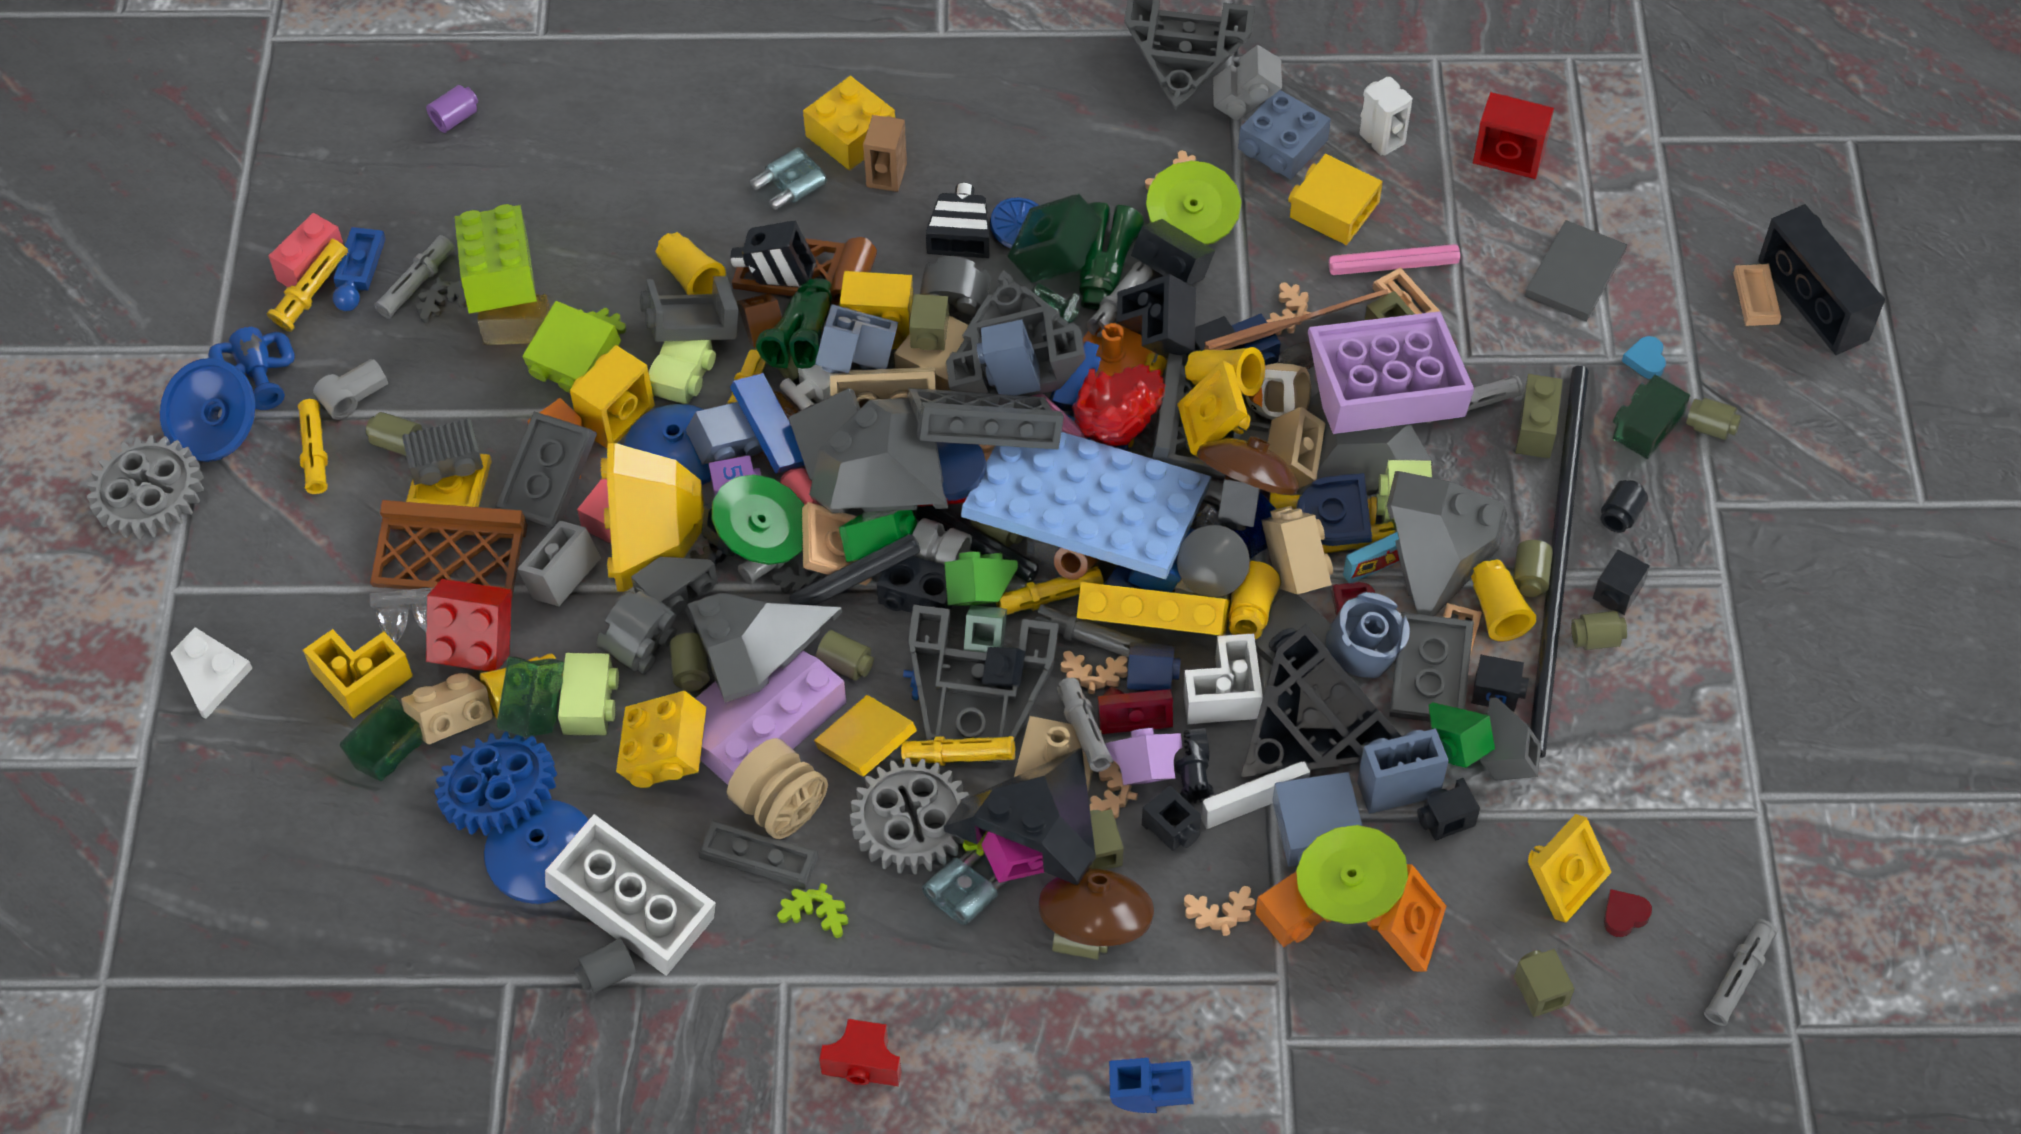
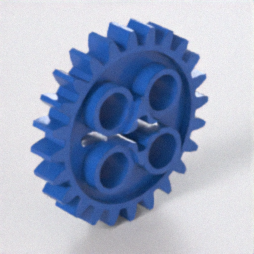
M505 731L501 739L497 740L494 734L491 733L488 737V742L485 743L476 738L475 747L472 749L463 745L461 748L464 754L461 757L451 755L450 759L453 766H442L441 769L444 776L436 778L439 786L435 790L438 798L437 803L448 823L454 822L459 831L467 827L471 835L480 827L484 836H487L492 827H496L499 834H501L506 824L510 823L513 828H518L517 820L521 817L527 821L532 820L529 813L532 809L542 811L543 807L540 800H551L552 797L549 789L556 788L554 777L557 776V771L554 767L555 763L552 756L546 750L543 742L537 744L534 736L525 740L522 732H519L511 739L508 731Z

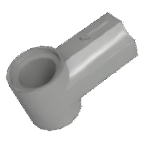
M370 359L340 377L335 374L323 377L316 383L313 394L333 419L340 420L348 417L355 411L358 401L388 385V381L379 364L374 359Z

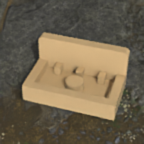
M468 673L451 675L442 683L434 686L420 687L413 694L401 698L404 712L420 723L423 740L427 744H432L487 722L493 717L487 687Z

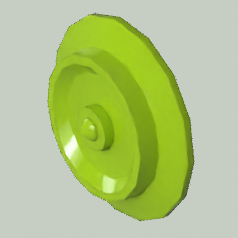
M1191 160L1172 164L1158 173L1148 188L1146 208L1151 223L1163 219L1198 241L1208 245L1228 235L1239 220L1241 198L1237 185L1225 171L1210 163Z
M1360 825L1337 827L1318 836L1303 851L1296 870L1298 891L1308 908L1326 920L1343 924L1369 922L1387 913L1402 897L1408 881L1406 857L1397 842L1378 829Z

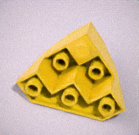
M608 443L607 458H601L602 479H607L609 507L604 508L605 529H610L612 557H608L607 569L608 577L615 579L617 592H625L633 587L631 576L657 558H684L702 532L704 495L701 480L678 461L624 445Z

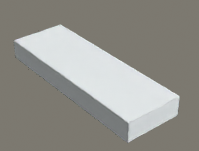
M1305 761L1299 762L1207 798L1202 804L1201 820L1206 829L1273 804L1275 783L1309 778L1310 770Z

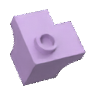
M1145 728L1131 731L1132 738L1105 743L1112 759L1121 769L1123 785L1148 784L1175 778L1174 756L1179 749L1183 748L1181 733L1154 734L1153 728Z

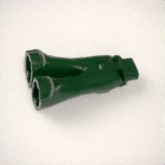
M1092 202L1087 204L1081 212L1083 255L1080 268L1079 293L1082 296L1081 306L1084 308L1098 310L1101 300L1106 296H1110L1119 284L1127 253L1133 241L1138 237L1141 227L1144 225L1142 215L1130 206L1117 205L1115 207L1106 252H1103V244L1110 223L1111 213L1109 205L1102 202Z
M809 279L805 284L799 286L780 321L772 329H767L760 333L756 341V349L767 364L776 368H787L792 356L797 368L807 369L815 365L821 343L823 324L828 318L832 299L831 283L828 280Z

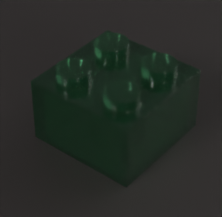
M1079 193L1029 209L1007 257L1031 283L1051 279L1069 272H1076L1086 262V256L1097 237V231L1102 223V219Z

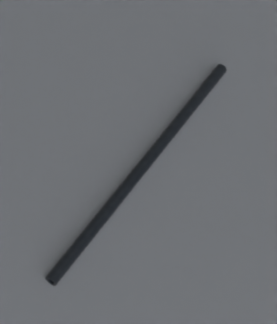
M1575 366L1571 372L1551 544L1553 555L1550 581L1545 595L1530 729L1541 743L1540 758L1546 756L1589 376V370L1585 366Z

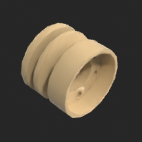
M773 738L755 747L742 760L728 783L727 795L744 813L754 815L756 823L764 827L769 835L775 839H782L796 832L812 817L826 795L828 783L821 773L814 771L813 766L809 763L801 762L799 754L784 741Z

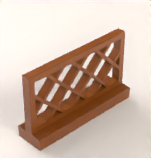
M382 500L380 509L382 523L370 581L372 587L431 592L441 579L452 580L449 575L466 564L474 574L466 582L473 584L481 582L486 586L490 585L484 578L501 567L507 574L505 587H493L512 589L513 598L522 539L526 537L528 527L521 510ZM390 529L405 530L410 535L409 539L395 549L388 542ZM431 532L440 533L445 538V541L429 552L420 540ZM465 535H475L480 543L463 554L455 542ZM499 538H513L511 549L500 557L490 547ZM414 544H417L425 555L408 567L399 555ZM451 546L460 558L443 569L435 560V557ZM486 549L495 561L478 572L469 560ZM395 558L405 569L394 578L382 577L383 567ZM509 560V565L507 567L504 563ZM431 561L440 573L429 581L419 580L414 573Z

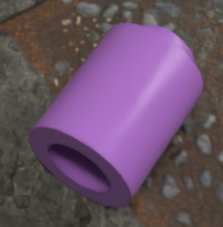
M457 85L428 104L426 110L434 125L440 131L446 133L477 112L476 104L478 99L469 87L464 88L461 85Z

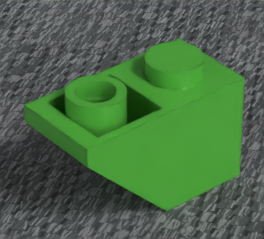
M965 552L959 554V560L945 562L948 605L971 606L999 602L1018 568L1017 560H1004L1003 555L1000 553L981 555L980 558V552Z

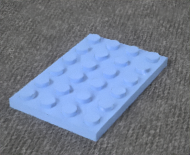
M1061 432L1059 449L995 446L986 462L987 471L976 489L970 491L962 506L961 517L1166 580L1178 555L1179 548L1185 540L1207 493L1211 476Z

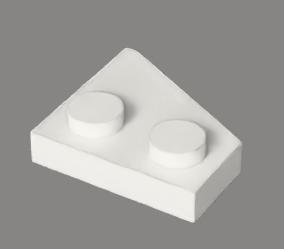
M196 627L171 652L201 716L205 719L253 669L250 661Z

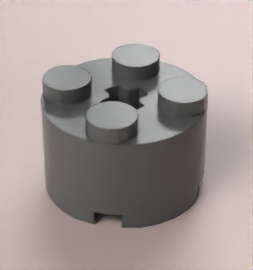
M944 256L937 258L936 264L930 266V262L925 265L919 294L948 296L949 316L969 325L988 295L991 277L984 268L983 273L975 269V262L961 257Z
M635 587V594L631 591L626 592L608 614L605 622L610 624L606 635L599 632L596 643L597 648L606 654H610L612 658L634 672L639 671L642 674H646L656 660L654 653L661 645L664 647L669 646L671 639L677 633V629L672 626L676 618L675 611L643 590Z

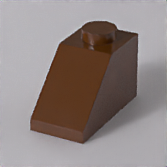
M770 293L737 301L749 342L755 348L760 333L767 329H772L782 318L778 300Z

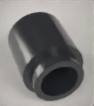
M1633 480L1617 482L1601 508L1602 515L1600 519L1606 528L1613 532L1622 533L1633 526L1648 501V495L1643 486Z

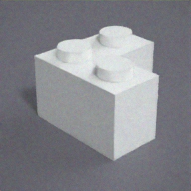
M1254 633L1217 636L1216 668L1185 670L1183 696L1187 724L1252 720L1258 717L1263 694Z

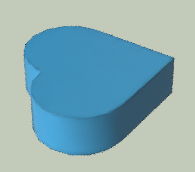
M1643 337L1624 353L1622 362L1647 379H1657L1663 374L1666 365L1665 358L1662 356L1664 346L1655 337Z

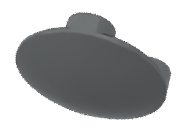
M1218 525L1204 526L1190 533L1181 544L1177 556V568L1184 584L1196 594L1205 597L1215 598L1230 594L1243 583L1250 569L1248 549L1242 538L1231 529Z

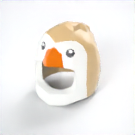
M1275 363L1265 365V377L1260 390L1253 396L1245 395L1246 401L1254 412L1271 420L1299 407L1307 410L1311 395L1310 375L1306 367L1294 364Z

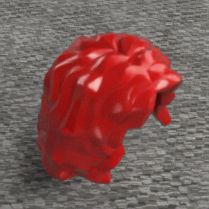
M1139 364L1132 368L1126 367L1121 373L1114 372L1112 376L1101 371L1096 377L1095 369H1089L1081 389H1079L1077 402L1072 406L1075 422L1082 434L1087 438L1090 437L1092 441L1108 446L1128 445L1151 422V415L1160 408L1162 398L1165 396L1166 387L1163 383V377L1160 376L1161 370L1150 371L1149 365Z

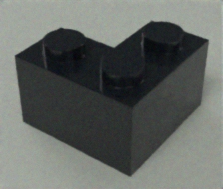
M1169 274L1118 291L1116 323L1142 335V347L1167 359L1169 353L1183 355L1193 352L1195 350L1196 288Z

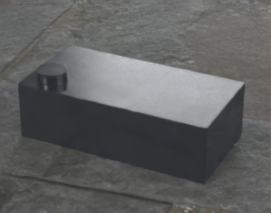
M1806 204L1771 218L1758 258L1759 263L1769 264L1773 280L1835 356L1869 341L1885 298L1823 226L1821 219L1813 214Z

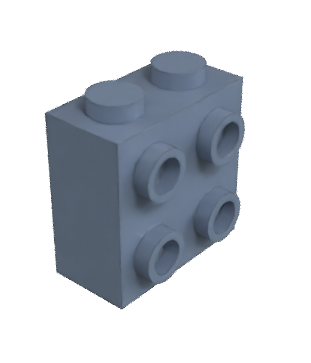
M1279 90L1268 98L1240 127L1238 149L1248 157L1267 165L1274 172L1292 179L1328 141L1331 118Z
M1436 729L1428 731L1414 730L1403 737L1391 740L1381 738L1364 746L1357 783L1369 814L1424 801L1433 792L1442 789L1449 760Z
M1349 772L1277 782L1274 785L1272 801L1288 867L1299 864L1303 851L1318 836L1337 827L1362 826Z

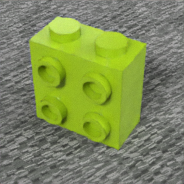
M555 301L522 357L529 369L528 372L534 378L543 382L549 379L558 383L560 388L570 393V389L576 379L584 376L595 365L601 355L607 354L615 345L619 346L621 339L615 325Z

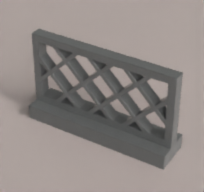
M1169 353L1163 375V383L1166 385L1165 396L1162 398V403L1158 409L1151 458L1188 470L1225 477V474L1210 467L1195 455L1191 457L1175 455V451L1184 447L1190 451L1186 434L1180 428L1183 424L1177 403L1193 387L1185 381V365H1181L1182 356ZM1232 430L1227 434L1230 438L1240 439L1241 434L1239 435Z
M909 388L907 398L919 423L917 433L919 441L1059 449L1064 416L1061 411H1052L1045 397Z

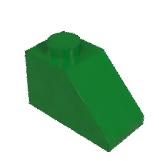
M912 510L864 512L840 526L839 531L846 562L859 560L908 534H913L917 521L913 516Z
M1435 702L1428 705L1431 727L1437 730L1449 760L1448 764L1467 768L1495 749L1489 715Z

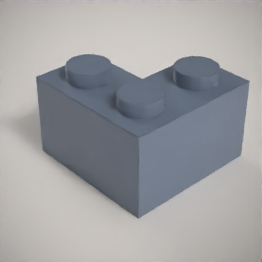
M831 305L815 365L822 366V369L829 373H849L852 362L859 364L865 370L886 369L898 322Z

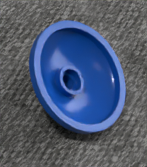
M215 358L199 359L181 368L166 386L160 404V423L164 436H167L170 444L178 440L183 448L188 447L192 455L200 462L216 461L233 453L248 436L255 416L254 392L245 374L235 365ZM222 409L221 417L218 418V412Z
M689 404L664 405L642 415L629 429L624 446L678 461L701 480L702 486L711 480L709 463L702 465L686 432V428L695 412L704 409Z
M540 800L543 810L536 811L532 809L529 812L532 819L530 821L522 817L518 819V828H513L509 823L505 825L503 833L499 834L497 828L492 827L485 843L484 860L492 882L505 895L517 901L531 904L549 903L561 899L546 888L545 870L588 822V818L580 810L565 802ZM543 836L541 841L532 842L534 837Z

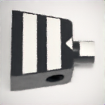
M960 183L955 187V194L942 193L938 196L926 229L927 254L976 258L990 257L986 198L983 195H974L975 189L972 185Z
M796 220L751 228L747 233L744 247H733L730 255L733 267H748L756 283L760 285L799 288L807 280L812 279L816 266V260Z

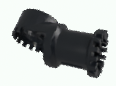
M1205 728L1184 731L1185 735L1183 737L1187 738L1184 740V743H1188L1184 748L1189 750L1185 751V754L1188 756L1175 763L1176 772L1181 775L1183 785L1180 795L1190 804L1192 801L1197 803V800L1201 803L1203 799L1205 800L1207 797L1210 798L1214 795L1213 786L1208 784L1206 769L1209 766V744Z

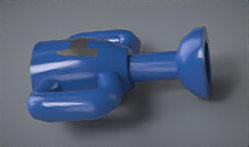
M244 327L235 331L229 337L228 342L218 343L210 347L209 358L224 361L222 353L233 354L237 363L235 366L253 378L256 388L253 390L256 409L269 410L282 403L285 397L283 389L277 384L270 383L266 372L268 368H283L294 362L295 353L289 338L284 333L271 332L262 336L259 329ZM275 342L281 358L269 357L267 346Z

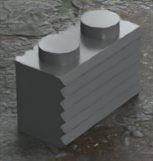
M466 418L464 421L459 420L451 424L446 423L444 426L439 425L437 428H425L423 431L418 430L416 433L411 432L402 436L414 485L421 483L433 485L442 478L454 475L469 476L475 470L483 468L471 419Z

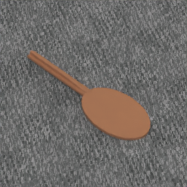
M1388 289L1378 291L1303 316L1267 322L1204 342V350L1230 349L1271 336L1297 323L1389 294Z

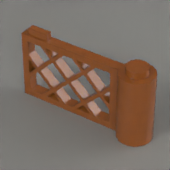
M864 237L851 238L846 243L805 238L814 258L824 252L834 253L833 259L821 265L816 260L812 279L821 275L823 279L828 280L831 283L830 291L832 294L830 303L840 306L844 271L871 273L877 255L876 247L869 239ZM737 267L731 282L733 289L793 296L798 290V287L760 285L756 283L755 279H743L745 273L750 271L748 267Z

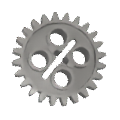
M150 435L147 442L143 444L139 437H135L134 446L131 447L122 442L121 452L117 453L110 449L109 454L112 458L109 461L103 459L98 461L102 470L91 471L95 481L87 483L91 491L87 495V499L91 504L90 509L102 527L108 526L112 534L120 530L124 538H128L132 531H134L138 539L143 537L145 531H149L152 537H156L157 528L160 527L167 533L170 532L169 523L174 521L181 525L183 523L180 518L182 513L192 515L193 511L189 503H199L200 499L196 493L204 491L200 480L204 479L196 457L192 455L188 447L183 448L178 440L170 444L167 436H164L157 443L154 436Z
M906 758L902 768H899L894 761H891V771L886 772L881 767H877L878 778L874 779L866 776V788L857 787L856 789L859 800L851 801V808L854 813L850 814L851 826H855L852 828L854 839H860V851L870 849L869 858L871 862L882 857L883 869H887L892 862L896 863L897 872L900 874L905 865H910L913 874H917L919 864H924L930 872L932 871L933 860L936 859L939 863L946 864V852L957 856L958 845L956 843L963 844L964 839L944 832V825L960 802L969 797L968 792H962V781L952 782L951 770L940 775L939 763H935L931 769H926L925 759H921L917 767H912L910 759ZM900 789L906 791L912 815L917 819L918 831L923 839L922 843L917 841L908 812L905 813V802L899 791ZM923 791L930 793L927 797L916 796L917 793ZM888 802L895 804V806L887 809L880 807V805ZM931 823H940L943 825L938 829H931L927 827ZM896 834H904L907 836L903 840H894L891 838Z

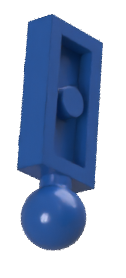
M351 227L345 243L348 253L339 262L333 278L337 287L333 293V303L339 310H354L360 302V295L357 290H369L386 240L384 231Z

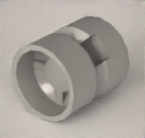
M921 519L913 532L921 550L914 557L945 565V562L959 560L960 553L970 552L972 536L954 528L945 531L943 524L933 520Z

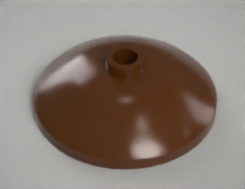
M1250 436L1248 441L1234 438L1209 441L1200 445L1197 451L1198 458L1210 467L1253 487L1290 496L1295 495L1299 488L1297 478L1286 462L1269 450L1270 444L1260 438Z
M1089 868L1078 885L1056 877L1045 885L1039 897L1038 908L1044 923L1056 934L1080 944L1091 946L1125 944L1146 933L1153 921L1154 905L1149 894L1134 880L1109 870Z

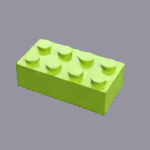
M504 204L497 206L493 210L482 212L470 210L462 213L460 216H454L460 276L469 314L536 302L529 244L521 205L512 206Z

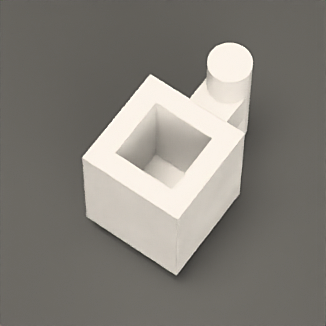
M814 365L807 369L798 368L800 384L797 386L789 378L783 380L780 384V389L801 410L815 405L810 400L812 398L819 403L831 397L830 373L823 370L822 366Z

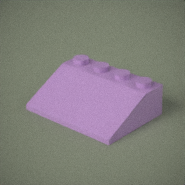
M1440 311L1309 327L1308 335L1322 408L1333 434L1466 416L1474 387Z
M802 651L784 669L778 667L768 677L769 683L759 692L725 703L715 681L695 698L706 706L700 761L728 785L734 771L742 760L755 747L766 740L778 738L794 749L846 704L844 680L818 658Z

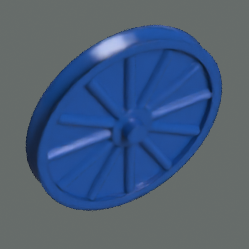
M1020 197L1008 198L1001 201L993 209L990 218V228L994 237L1004 246L1014 250H1030L1042 244L1047 237L1049 218L1044 209L1032 200Z

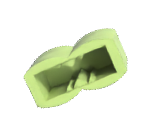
M711 340L664 341L660 354L655 358L649 370L653 396L682 404H688L693 396H697L702 387L703 375L707 370L710 371L715 362L716 353L712 350Z

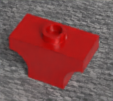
M848 1019L845 1033L840 1040L833 1044H822L819 1057L821 1074L846 1078L847 1081L856 1085H867L869 1082L899 1087L902 1073L900 1056L892 1054L887 1049V1025Z

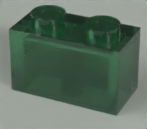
M1655 374L1646 385L1641 383L1637 387L1631 398V404L1628 407L1623 405L1613 419L1616 428L1612 439L1649 459L1685 415L1691 395Z

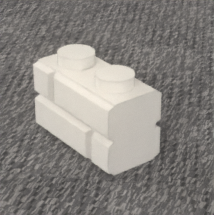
M1385 77L1378 82H1372L1363 93L1364 104L1360 115L1362 119L1359 134L1368 143H1372L1371 147L1380 156H1385L1405 144L1413 99L1404 89H1400V85L1392 77Z

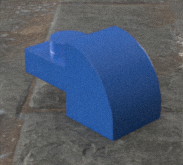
M1085 341L1086 359L1061 389L1052 391L1050 400L1062 411H1072V406L1077 402L1079 389H1081L1089 369H1095V373L1097 372L1101 357L1096 356L1099 345Z
M1149 1058L1109 1061L1110 1099L1115 1106L1131 1112L1157 1113V1107L1194 1104L1193 1066L1191 1061L1151 1064Z

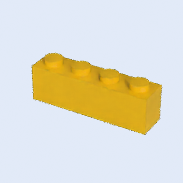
M1081 582L1077 618L1226 636L1230 600Z

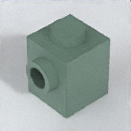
M971 605L966 615L964 650L987 653L988 647H1003L1007 608Z

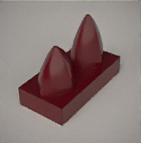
M1111 686L1102 696H1097L1098 724L1102 734L1130 732L1145 728L1161 729L1173 727V697L1171 689L1143 690L1142 692L1124 694L1119 689Z

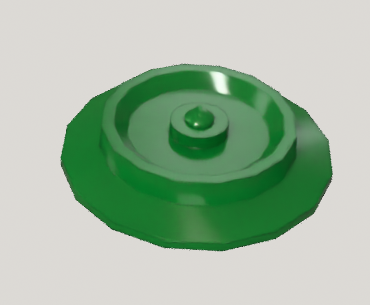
M755 474L735 477L721 486L712 501V521L718 536L731 551L749 561L772 565L788 562L803 550L802 508L804 504L789 487L773 478Z

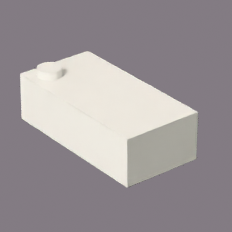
M595 814L545 870L546 888L615 939L621 938L626 947L665 976L670 973L714 919L716 903Z

